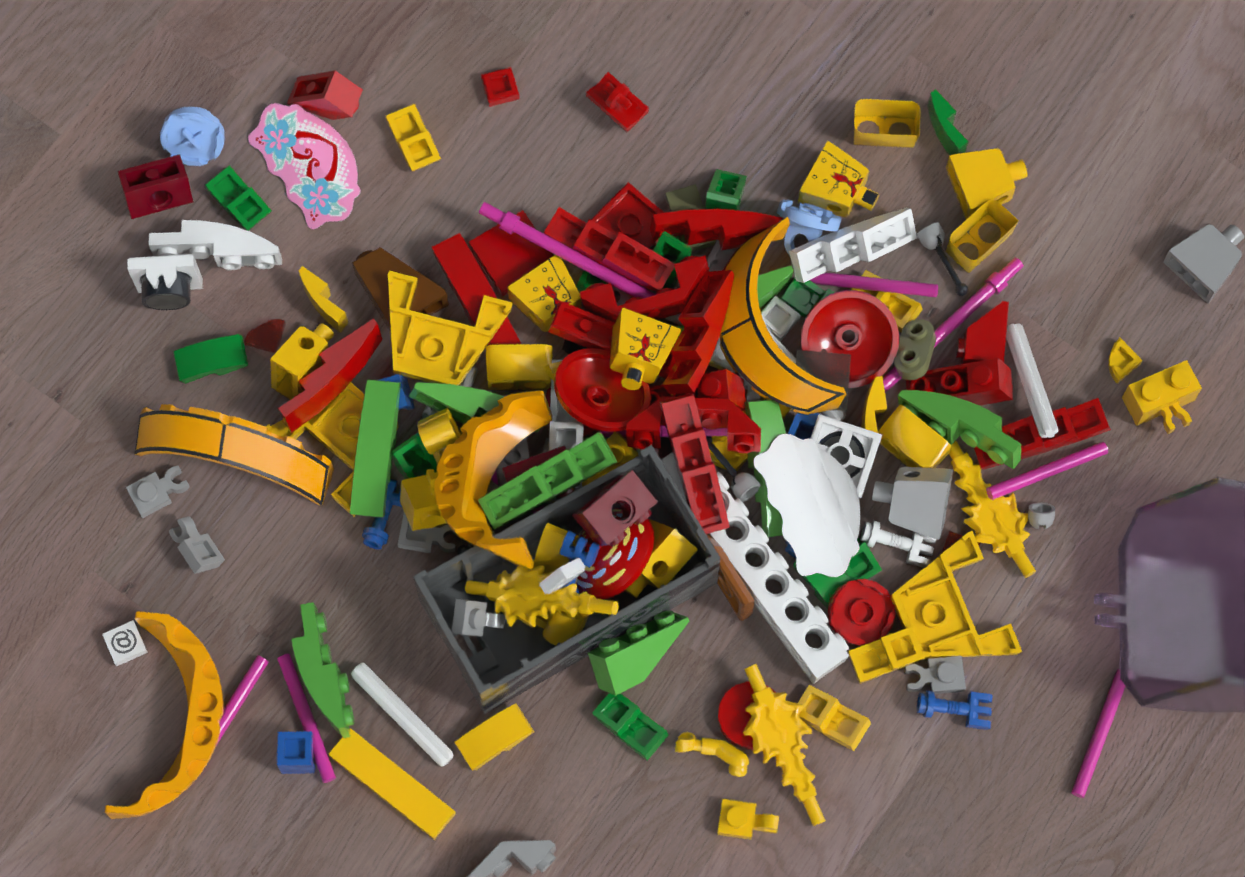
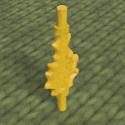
M955 440L951 445L949 455L952 458L953 470L960 474V479L954 483L957 487L968 493L966 499L974 504L973 506L961 508L962 511L970 516V518L964 519V523L975 530L977 542L992 544L994 553L1005 551L1009 558L1012 557L1025 578L1033 575L1036 570L1024 552L1025 547L1023 541L1030 535L1029 532L1024 530L1028 521V513L1018 511L1014 492H1011L1008 497L1001 496L991 500L986 491L991 486V483L986 484L983 481L980 465H973L967 452L964 453Z
M519 565L512 574H508L506 570L503 571L499 581L491 580L489 583L469 580L465 585L467 594L486 596L489 600L494 601L495 613L499 614L503 611L509 627H512L517 619L534 628L536 627L535 619L537 616L547 619L548 610L552 614H555L557 610H562L571 618H574L577 613L593 614V612L616 615L618 612V603L616 601L596 599L586 591L578 594L576 592L577 584H570L550 594H545L539 584L553 572L544 574L543 565L533 569Z
M757 664L745 668V673L754 691V694H752L754 703L746 708V711L752 717L743 733L745 736H752L753 753L757 754L762 751L763 763L776 756V766H780L783 771L782 786L785 787L791 784L794 787L793 795L798 798L799 802H803L813 826L825 822V818L815 798L817 795L815 786L812 784L815 775L804 766L803 759L806 756L800 752V749L808 748L802 740V735L812 734L811 728L799 717V713L804 708V705L786 701L787 694L785 692L773 693L770 687H766Z

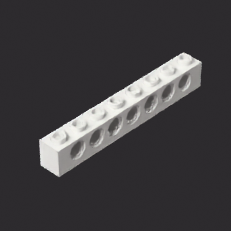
M672 452L661 461L686 501ZM717 472L729 525L738 527L742 531L743 537L739 540H732L726 535V529L709 533V535L723 548L755 600L754 605L812 684H814L847 660L849 654L846 651L849 647L839 633H832L826 625L829 620L819 606H812L806 598L809 593L799 579H792L787 572L789 566L779 552H772L767 545L769 539L759 525L755 527L747 518L749 512L740 499H733L727 491L729 484L723 475ZM749 553H756L762 558L763 564L758 567H752L746 562L745 556ZM777 580L782 585V592L778 594L770 593L765 587V582ZM790 606L797 607L802 612V619L799 621L790 620L785 614V609ZM810 633L817 634L822 640V646L820 648H811L807 645L805 636Z

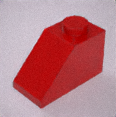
M335 70L298 76L287 105H300L306 112L331 120L350 118L359 107V99L363 89Z
M1002 301L967 328L964 339L958 338L956 358H962L961 364L999 358L1004 363L1009 302Z

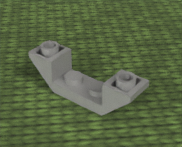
M551 840L502 841L468 877H502L511 867L512 863L509 860L512 857L531 875L538 869L544 872L556 859L553 855L556 851V845Z

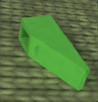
M671 610L663 611L655 615L654 620L646 624H638L628 628L627 633L618 638H609L600 642L598 648L588 652L599 689L618 695L643 682L689 623L688 617L674 613Z

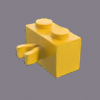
M1185 360L1128 385L1122 399L1136 426L1162 415L1164 429L1167 434H1170L1176 428L1171 420L1173 415L1182 421L1184 427L1191 424L1192 419L1181 406L1195 401L1202 387L1188 361Z
M433 469L427 470L426 475L401 480L400 503L412 531L425 528L430 529L446 524L435 497L434 482L438 477V473H435Z

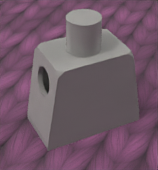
M1208 224L1172 247L1163 263L1208 304L1243 256L1236 245L1244 239V235L1237 226L1232 224L1222 233L1213 225Z
M901 467L898 470L894 484L880 481L875 482L872 500L891 504L889 521L892 524L939 540L945 524L953 469Z

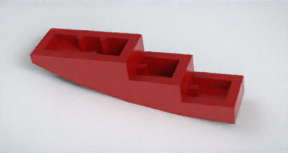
M558 207L543 233L628 280L656 292L662 290L674 269V263L621 232L616 235L590 219L586 223Z
M727 209L680 210L653 214L650 233L653 240H658L664 231L672 236L684 234L687 246L718 240L721 251L740 247L752 236L784 218L751 211Z
M458 233L431 248L448 278L449 285L463 306L465 315L471 325L475 327L484 295L497 298L462 235ZM506 317L488 345L521 344L508 317Z
M732 270L706 272L678 319L684 326V329L670 351L677 361L663 383L664 388L669 394L694 393L700 383L719 340L727 313L734 280Z
M374 318L321 352L319 356L323 365L299 380L303 392L278 408L284 424L291 433L321 412L349 385L369 361L383 340Z
M689 393L660 401L665 426L688 506L705 534L730 528L715 465L711 460L705 431L701 426L694 395Z
M1099 398L1069 409L1065 406L1052 411L1059 429L1052 438H1042L1039 435L1033 415L1002 426L1003 433L1021 443V460L1111 430ZM978 447L974 448L982 470L1001 465L994 462L985 451Z

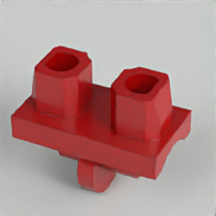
M609 72L586 92V97L626 132L630 131L649 113V107L636 97L625 83L618 81Z

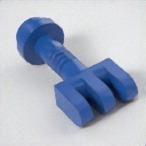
M390 479L388 484L385 516L375 517L372 527H365L363 530V543L370 548L382 549V546L387 544L389 535L384 530L392 506L402 507L400 503L401 488L399 494L395 493L397 480Z
M568 531L559 554L570 558L569 562L580 558L583 564L590 568L595 562L600 545L593 542L589 551L586 552L584 550L588 539L581 536L575 547L572 544L576 534ZM577 577L566 586L575 584Z
M926 691L925 693H919L916 710L917 713H921L923 717L931 718L933 712L966 716V727L988 730L991 728V721L978 719V716H991L992 708L979 706V702L992 703L993 695L970 692L967 702L936 699L934 691Z

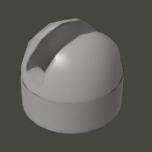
M1043 502L1030 504L1028 520L1031 526L1039 529V525H1041L1044 529H1048L1055 519V507Z

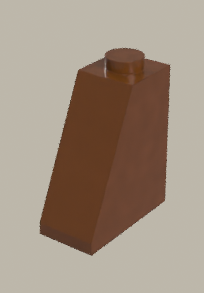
M381 247L374 251H364L356 258V261L352 262L357 279L390 333L389 271L418 278L410 310L433 315L449 306L448 296L444 288Z

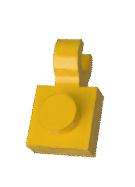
M722 799L718 835L752 840L753 830L777 833L779 816L756 814L757 804Z

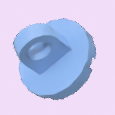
M182 107L173 110L165 117L160 131V140L164 150L166 148L170 153V157L180 154L183 164L202 166L220 155L225 142V133L219 119L208 110L200 107Z
M782 200L779 204L777 214L784 218L788 217L790 220L784 240L785 250L788 254L789 251L796 248L794 239L798 234L805 235L808 242L821 237L823 230L838 231L841 223L840 216H835L829 210L808 203H800L799 208L792 206V200Z

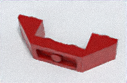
M688 256L682 259L680 263L674 264L680 288H665L659 290L655 295L646 298L634 297L619 306L611 283L593 284L586 290L579 292L585 310L613 322H616L622 308L655 320L680 314L705 273L709 272L706 256Z
M661 397L627 423V447L643 450L652 445L653 448H661L662 426H665L660 401L675 397ZM695 398L702 427L709 430L727 428V451L739 453L761 452V428L730 399Z

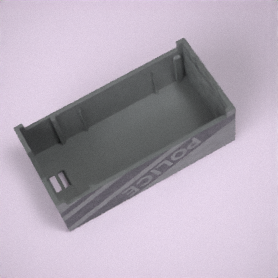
M652 445L641 450L640 456L494 536V538L498 539L523 538L534 563L539 542L547 523L566 531H571L578 536L583 528L573 517V514L620 473L633 470L657 500V503L650 508L652 514L648 519L674 528L698 550L667 585H661L660 589L647 585L637 599L625 590L613 597L603 599L618 603L616 615L593 612V614L589 615L580 634L562 644L560 642L557 643V646L544 638V629L536 625V627L532 628L517 619L512 627H509L505 618L504 628L484 626L483 635L476 636L483 648L480 652H477L468 635H462L473 656L468 658L454 638L458 634L452 633L456 599L486 602V612L496 614L494 601L489 600L486 596L466 593V582L471 580L489 583L491 580H496L499 573L501 574L505 570L508 574H512L519 565L475 546L428 573L424 570L413 576L420 603L440 638L446 644L484 714L589 656L588 652L599 647L600 642L609 638H618L626 634L628 628L638 624H646L653 620L655 615L673 609L718 583L721 558ZM615 502L612 506V509L619 508L621 506Z

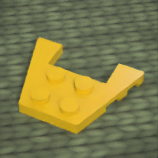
M389 271L388 288L393 373L429 383L460 386L485 350V347L511 312L512 302L484 295L476 326L461 324L410 310L418 278Z
M351 382L321 412L291 433L283 420L272 426L270 424L265 426L269 432L275 435L289 436L297 439L307 430L353 470L331 494L332 498L349 513L357 442L365 395Z
M973 531L967 532L890 597L903 629L913 626L925 656L924 659L953 656L1017 655L1022 652L1011 623L981 635L977 634L956 583L953 571L984 559Z

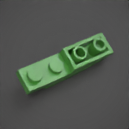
M902 390L898 394V405H903L951 445L961 436L967 445L974 448L978 447L985 451L998 464H1005L1014 469L1021 461V443L1002 432V417L988 409L954 396L936 392Z
M314 602L301 604L305 636L291 639L300 674L323 716L343 738L350 737L349 726L354 725V716L351 705H346L344 694L350 693L347 674L341 673L337 664L332 663L329 644H324L322 633L327 632L324 612L319 613Z

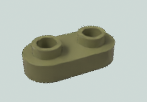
M924 319L912 320L902 330L894 364L899 376L903 379H919L925 375L929 368L936 342V334L929 321Z

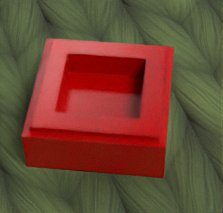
M512 67L481 74L489 107L520 99Z

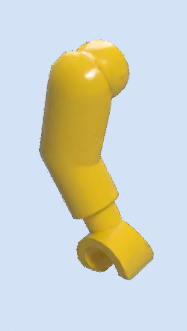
M683 732L679 735L675 745V752L695 750L704 755H715L730 764L729 773L736 777L746 775L747 766L749 765L748 756L728 742L704 737L698 740L690 732Z

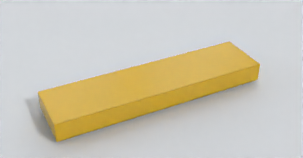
M350 728V737H342L328 754L329 757L435 840L455 816L456 811Z

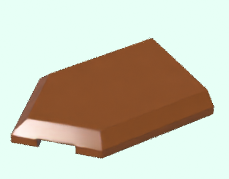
M706 534L721 558L717 584L739 620L744 621L753 614L755 600L723 548L713 537Z

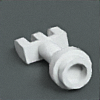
M877 521L865 523L860 541L866 542L868 547L873 548L875 543L878 542L908 551L906 563L923 568L928 566L931 560L919 556V553L932 556L934 548L922 544V541L936 543V539L917 532H913L911 539L881 530L880 522Z

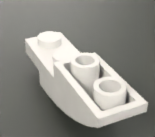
M181 220V232L149 233V247L153 256L192 254L195 259H206L209 255H214L217 266L226 270H238L242 266L270 269L274 265H282V257L278 246L250 231L231 225L200 220Z

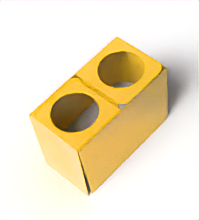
M861 99L856 102L854 145L914 148L920 136V107L916 102ZM864 121H872L879 127V134L861 133L857 128ZM902 122L909 126L911 135L889 134V128L894 123Z
M988 200L952 232L946 253L965 271L970 273L1013 233L1019 220L997 200ZM987 222L996 224L1001 230L999 240L994 243H986L981 240L978 231L982 224ZM963 243L973 244L978 249V258L976 260L967 258L958 249V246Z
M511 344L488 345L485 347L489 390H548L550 388L551 378L545 366L552 363L553 347L551 345Z
M899 405L878 431L879 434H882L880 445L900 459L907 467L936 468L951 451V445L946 439L903 405Z

